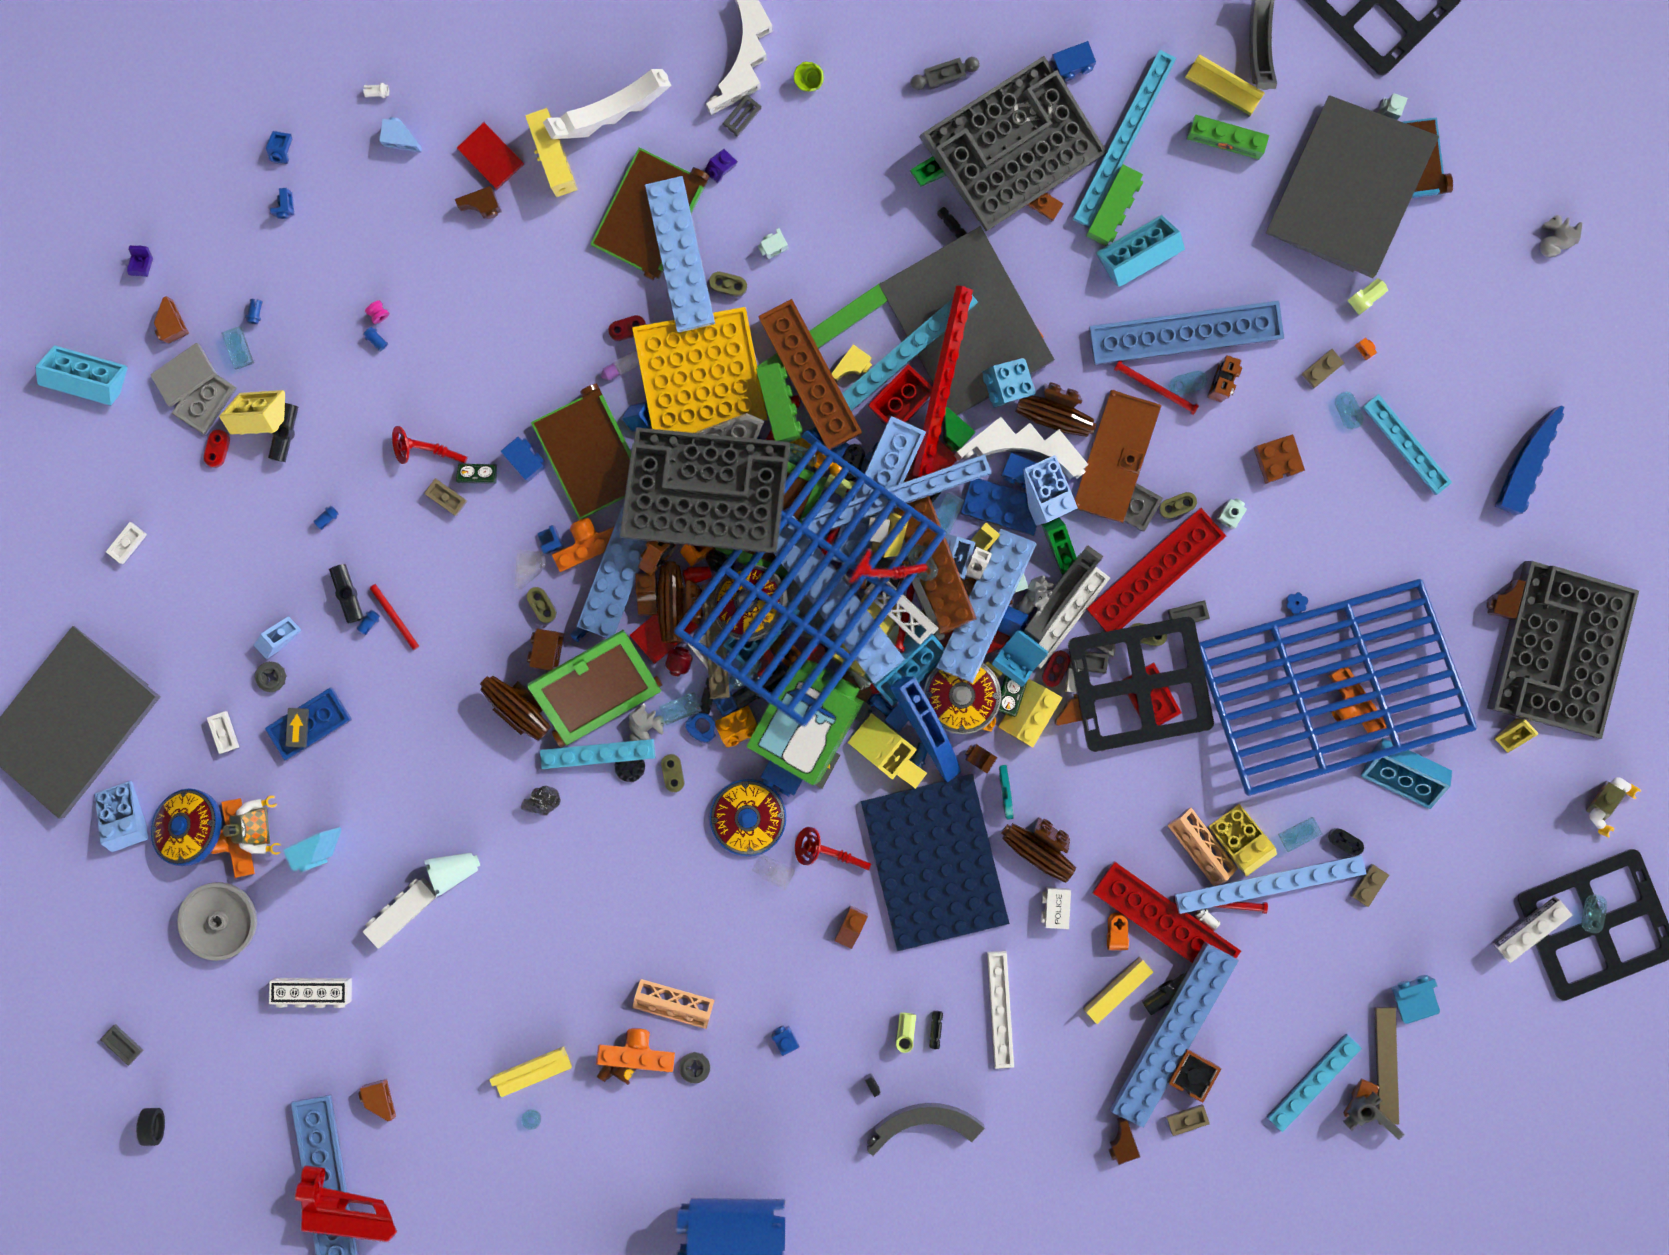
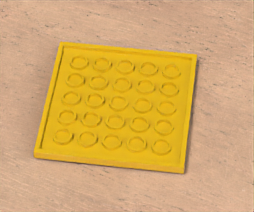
M746 307L714 312V325L679 333L677 332L675 320L632 327L652 429L696 433L745 413L764 421L768 420L756 371L758 368Z

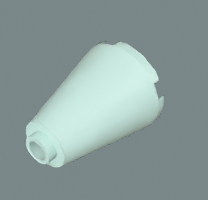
M472 853L424 860L425 865L429 864L426 867L434 890H438L435 891L437 896L442 895L477 872V867L481 866L477 855L473 856Z

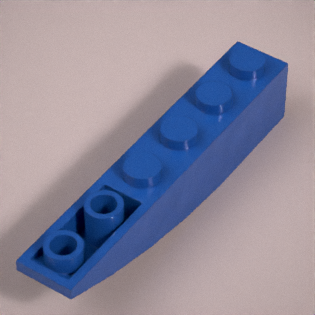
M1561 405L1554 408L1528 437L1508 471L1495 507L1514 515L1523 514L1528 509V499L1530 494H1533L1536 489L1535 481L1543 471L1542 463L1550 453L1549 446L1557 435V425L1563 420L1564 406Z
M904 676L890 686L942 778L948 783L961 773L953 748L916 678Z

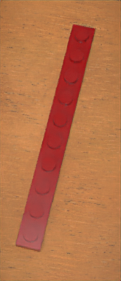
M956 285L924 422L923 430L926 433L917 452L912 474L914 476L922 477L928 475L933 469V460L937 452V443L941 434L946 404L950 395V387L954 377L956 361L959 357V348L963 339L965 322L968 318V309L972 300L973 290L964 286Z

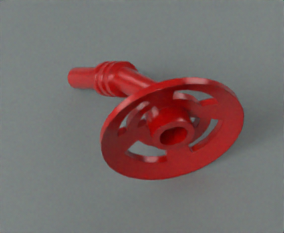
M401 426L393 428V449L397 460L401 464L408 462L412 447L432 451L433 454L437 453L438 456H446L464 464L467 462V456L449 450L446 446L444 447L438 443L431 444L413 440L407 437Z
M868 549L849 583L851 584L856 581L861 575L893 577L894 579L904 578L909 574L927 571L926 564L909 567L898 566L892 569H871L872 566L869 565L871 549Z
M813 827L803 828L797 836L795 855L798 862L802 865L814 863L820 852L835 857L838 861L841 859V862L845 861V864L851 863L868 871L871 867V863L851 856V853L847 854L846 851L843 852V850L839 851L821 845L820 835ZM806 836V837H807V840L804 842L803 847H802L803 839H804V837ZM803 854L805 855V857L809 858V861H807L803 857Z

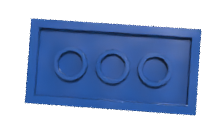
M982 479L970 481L961 514L1034 536L1037 526L1028 507L1027 493Z
M330 687L298 707L309 709L307 747L285 746L288 714L265 729L286 761L352 719L334 689Z

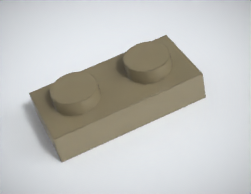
M1331 349L1304 371L1302 375L1315 388L1341 367L1344 362Z
M436 478L424 493L455 516L459 514L467 503L466 499Z
M1371 864L1351 894V897L1369 907L1389 877V874Z
M1203 1104L1166 1116L1173 1136L1210 1124Z

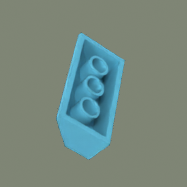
M1161 215L1099 250L1096 254L1109 277L1120 287L1169 258L1176 256L1185 250L1180 231Z
M55 345L35 366L38 385L107 405H112L120 395L127 372L126 365Z
M341 828L318 833L283 849L292 871L300 870L301 873L327 863V858L333 855L342 831Z

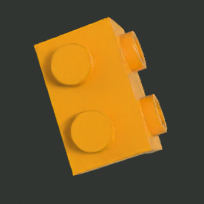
M748 705L715 721L717 731L726 748L736 746L739 742L751 738L758 726Z

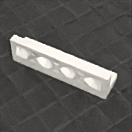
M889 581L886 583L891 588L896 590V588ZM871 583L864 593L869 595L875 585ZM883 591V597H876L874 602L883 609L887 603L886 599H890L891 596L886 597V593ZM904 595L897 601V610H891L888 614L920 645L931 633L934 634L939 629ZM900 612H908L911 615V623H903L900 619ZM914 625H922L927 631L919 638L914 634Z

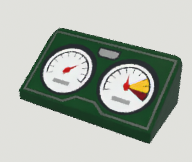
M458 464L456 482L496 484L497 464Z
M1005 675L1001 687L999 712L1005 715L1017 716L1027 682L1021 687Z

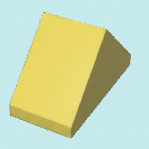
M1514 719L1495 737V740L1509 753L1537 736L1538 732L1525 719Z

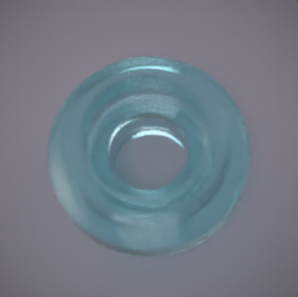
M527 1110L522 1116V1124L527 1129H536L541 1123V1115L536 1110ZM528 1117H533L534 1123H530Z

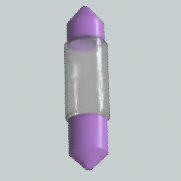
M637 349L603 368L601 378L611 380L638 367L640 364Z

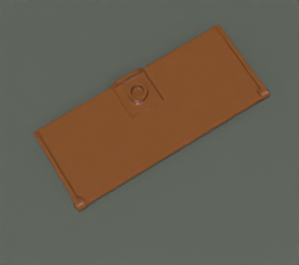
M1110 390L1109 398L1087 461L1088 465L1085 467L1086 472L1083 474L1075 498L1077 505L1075 510L1088 512L1120 523L1124 522L1162 405Z

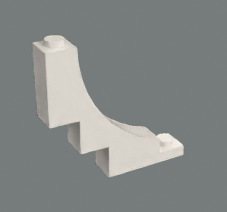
M735 0L743 24L742 43L731 71L718 85L721 96L715 95L706 103L710 115L761 89L760 82L752 68L767 61L766 53L758 39L773 32V27L759 0Z
M651 69L638 80L615 94L588 106L568 111L561 117L547 118L543 124L551 139L589 137L602 125L616 124L629 112L642 111L670 88L671 84L663 69Z
M1002 417L997 419L954 455L958 461L962 458L965 460L970 458L974 454L973 450L978 456H986L998 452H1021L1043 460L1056 455L1063 474L1069 480L1074 476L1078 479L1086 472L1084 468L1088 465L1060 429L1044 440L1031 423L1015 434Z

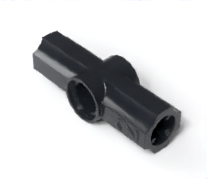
M285 403L284 421L279 426V429L272 433L273 439L268 456L269 459L286 462L290 442L295 436L294 425L298 406ZM283 428H286V435L284 437H281L280 431Z
M346 564L330 568L329 571L336 589L335 594L340 601L347 624L364 619L357 599V590L353 587ZM348 588L350 596L345 599L343 591Z
M781 665L776 667L762 686L769 693L778 686L786 675ZM747 686L732 695L740 709L757 698H762Z
M1188 971L1174 980L1166 981L1158 987L1157 991L1141 1000L1150 1015L1155 1014L1170 1004Z

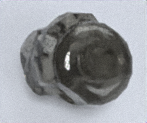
M547 785L540 788L537 787L532 791L529 800H523L521 809L543 816L548 815L559 806L561 801L560 794L557 789Z

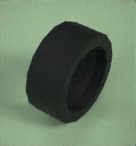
M144 1108L140 1112L137 1121L136 1133L138 1143L141 1146L159 1145L165 1130L163 1110L161 1108Z

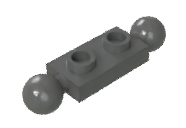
M969 57L962 64L961 58H957L924 69L925 76L914 75L911 78V87L914 90H921L928 83L929 89H933L966 78V70L968 72L978 70L979 60L976 57Z

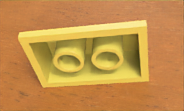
M277 390L239 393L219 417L230 434L274 433L284 421L285 392Z
M1028 679L1017 716L1005 715L998 728L1030 747H1034L1062 697Z

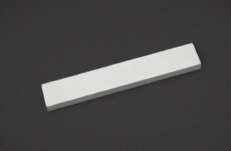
M1097 567L1093 569L1073 594L1039 643L1040 646L1048 651L1046 658L1037 666L1039 669L1044 666L1086 611V608L1090 606L1110 580V577Z
M1007 951L987 952L994 1068H1013L1014 1057Z

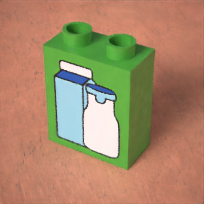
M806 659L778 699L788 705L814 670L817 663ZM825 668L794 709L802 717L829 682L822 678L826 672ZM841 678L809 723L804 727L770 703L746 747L814 786L821 781L864 703L863 700L856 697L860 689Z

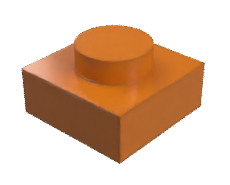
M1366 337L1354 345L1365 360H1368L1377 353L1374 343L1371 340H1367Z

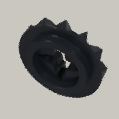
M717 551L709 552L706 556V562L717 573L728 557H725L722 553L719 554Z
M644 759L629 761L630 764H638L632 768V773L629 770H622V768L627 766V761L615 762V773L623 781L634 782L644 774Z

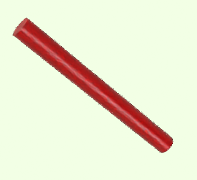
M376 584L372 585L370 590L412 650H416L419 645L378 586Z

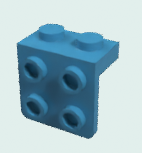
M1023 358L994 365L982 371L983 381L987 386L989 400L993 408L1035 394L1026 360Z
M1018 630L998 652L991 664L1023 687L1032 672L1046 658L1048 651Z
M1422 975L1418 976L1416 980L1403 981L1398 983L1397 986L1391 987L1401 1019L1405 1024L1440 1013L1433 988L1438 987L1434 978Z

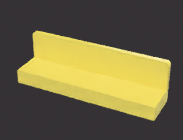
M1200 54L1185 77L1250 116L1265 94L1260 89H1257Z
M1137 958L1084 1007V1011L1098 1024L1144 982L1153 971L1143 959Z
M563 1046L495 1074L489 1080L492 1087L496 1085L500 1096L503 1097L572 1068V1065Z

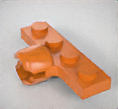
M589 518L573 523L570 526V531L575 539V543L552 554L559 571L562 572L604 553L615 526L602 532H597Z
M1348 667L1338 669L1329 675L1333 683L1355 677ZM1360 684L1338 689L1342 695V700L1366 694ZM1369 700L1331 711V713L1338 722L1376 711L1377 708ZM1383 717L1361 723L1368 733L1386 728Z
M241 798L221 802L225 825H230V816L235 815L236 811L242 806ZM221 829L217 844L211 853L229 852L231 854L235 878L255 874L251 853L241 849L239 844L232 843L231 836L225 837L223 829Z
M632 1028L627 1031L624 1047L598 1045L596 1065L671 1073L673 1072L675 1053L651 1050L649 1048L650 1032L645 1029Z

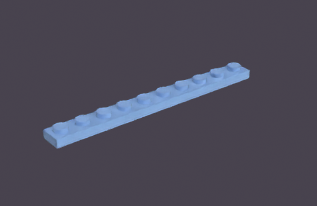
M982 455L893 486L887 490L905 503H910L990 475L991 470L986 456ZM870 495L851 501L829 531L848 525ZM879 495L862 519L881 513L889 500ZM837 507L819 512L808 526V529L817 534Z
M1362 855L1174 895L1178 913L1182 914L1365 875L1366 870Z

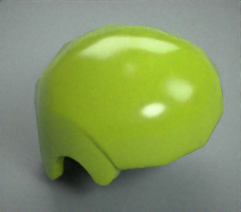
M802 62L793 73L795 84L803 91H816L824 82V71L813 62Z

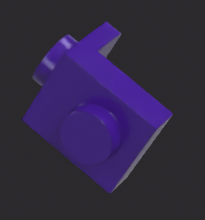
M723 149L709 160L705 172L716 183H719L723 175L734 168L738 161Z
M129 245L128 250L131 258L127 267L128 275L148 277L153 261L149 248L142 245Z

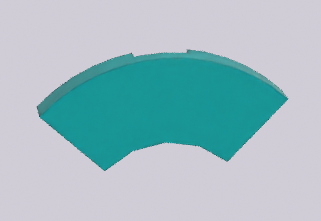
M1001 765L999 767V778L1005 817L1009 820L1014 819L1007 765Z

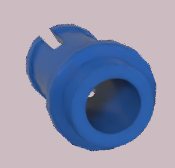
M250 299L248 315H245L246 322L258 324L261 321L259 317L263 303L261 300L257 299L255 301V299Z
M370 327L363 334L365 340H369L379 352L388 345L377 333L376 328Z
M332 506L326 507L325 511L313 522L318 528L323 530L333 519H337L339 513Z
M373 610L366 612L365 618L356 627L357 630L367 635L372 626L379 622L380 615Z
M576 627L570 633V636L576 642H579L589 631Z
M876 693L869 700L871 706H875L885 716L894 708L881 697V694L878 695Z
M918 742L914 758H911L912 762L923 768V765H926L925 759L928 753L923 743Z

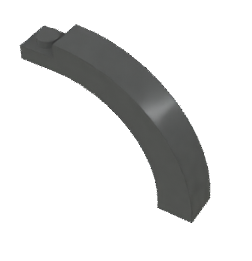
M1275 0L1251 1L1249 29L1250 70L1252 83L1256 84L1257 89L1262 90L1276 89L1277 87L1272 57V20Z
M1087 545L1053 587L1050 599L1040 612L1037 609L1022 632L1039 644L1067 602L1102 560L1103 556Z
M940 1103L915 1104L895 1111L875 1126V1132L878 1135H873L869 1139L867 1151L874 1156L898 1132L916 1125H942L959 1132L971 1143L985 1127L976 1117L957 1107Z

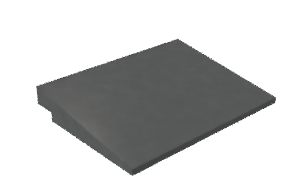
M1045 56L919 136L985 231H988L1107 153L1057 70L1053 71ZM1028 102L1030 106L1018 107V110H1014L1015 105L1018 103L1026 104ZM1050 106L1052 107L1051 119H1049V117L1047 116L1049 115L1047 107ZM1031 108H1032V109L1034 110V112L1036 113L1035 115H1032V114L1030 113V109H1031ZM1015 113L1019 114L1020 118H1023V122H1017ZM1037 116L1035 119H1040L1034 121H1026L1027 117Z
M1329 95L1266 234L1351 272L1357 271L1373 279L1379 271L1439 136Z
M981 226L879 284L907 337L954 297L956 285L973 290L972 295L978 303L968 311L963 339L959 348V357L956 361L950 395L946 407L956 415L989 398L987 386L983 381L982 371L994 365L1023 358L1026 360L1030 375L1055 360ZM945 332L918 354L932 383H934Z
M636 427L635 439L632 444L620 538L777 554L790 442Z
M1524 561L1520 580L1526 582L1517 618L1509 619L1487 709L1602 739L1639 590L1560 567L1548 566L1535 561Z
M72 626L0 716V767L58 819L65 818L161 696L75 626Z

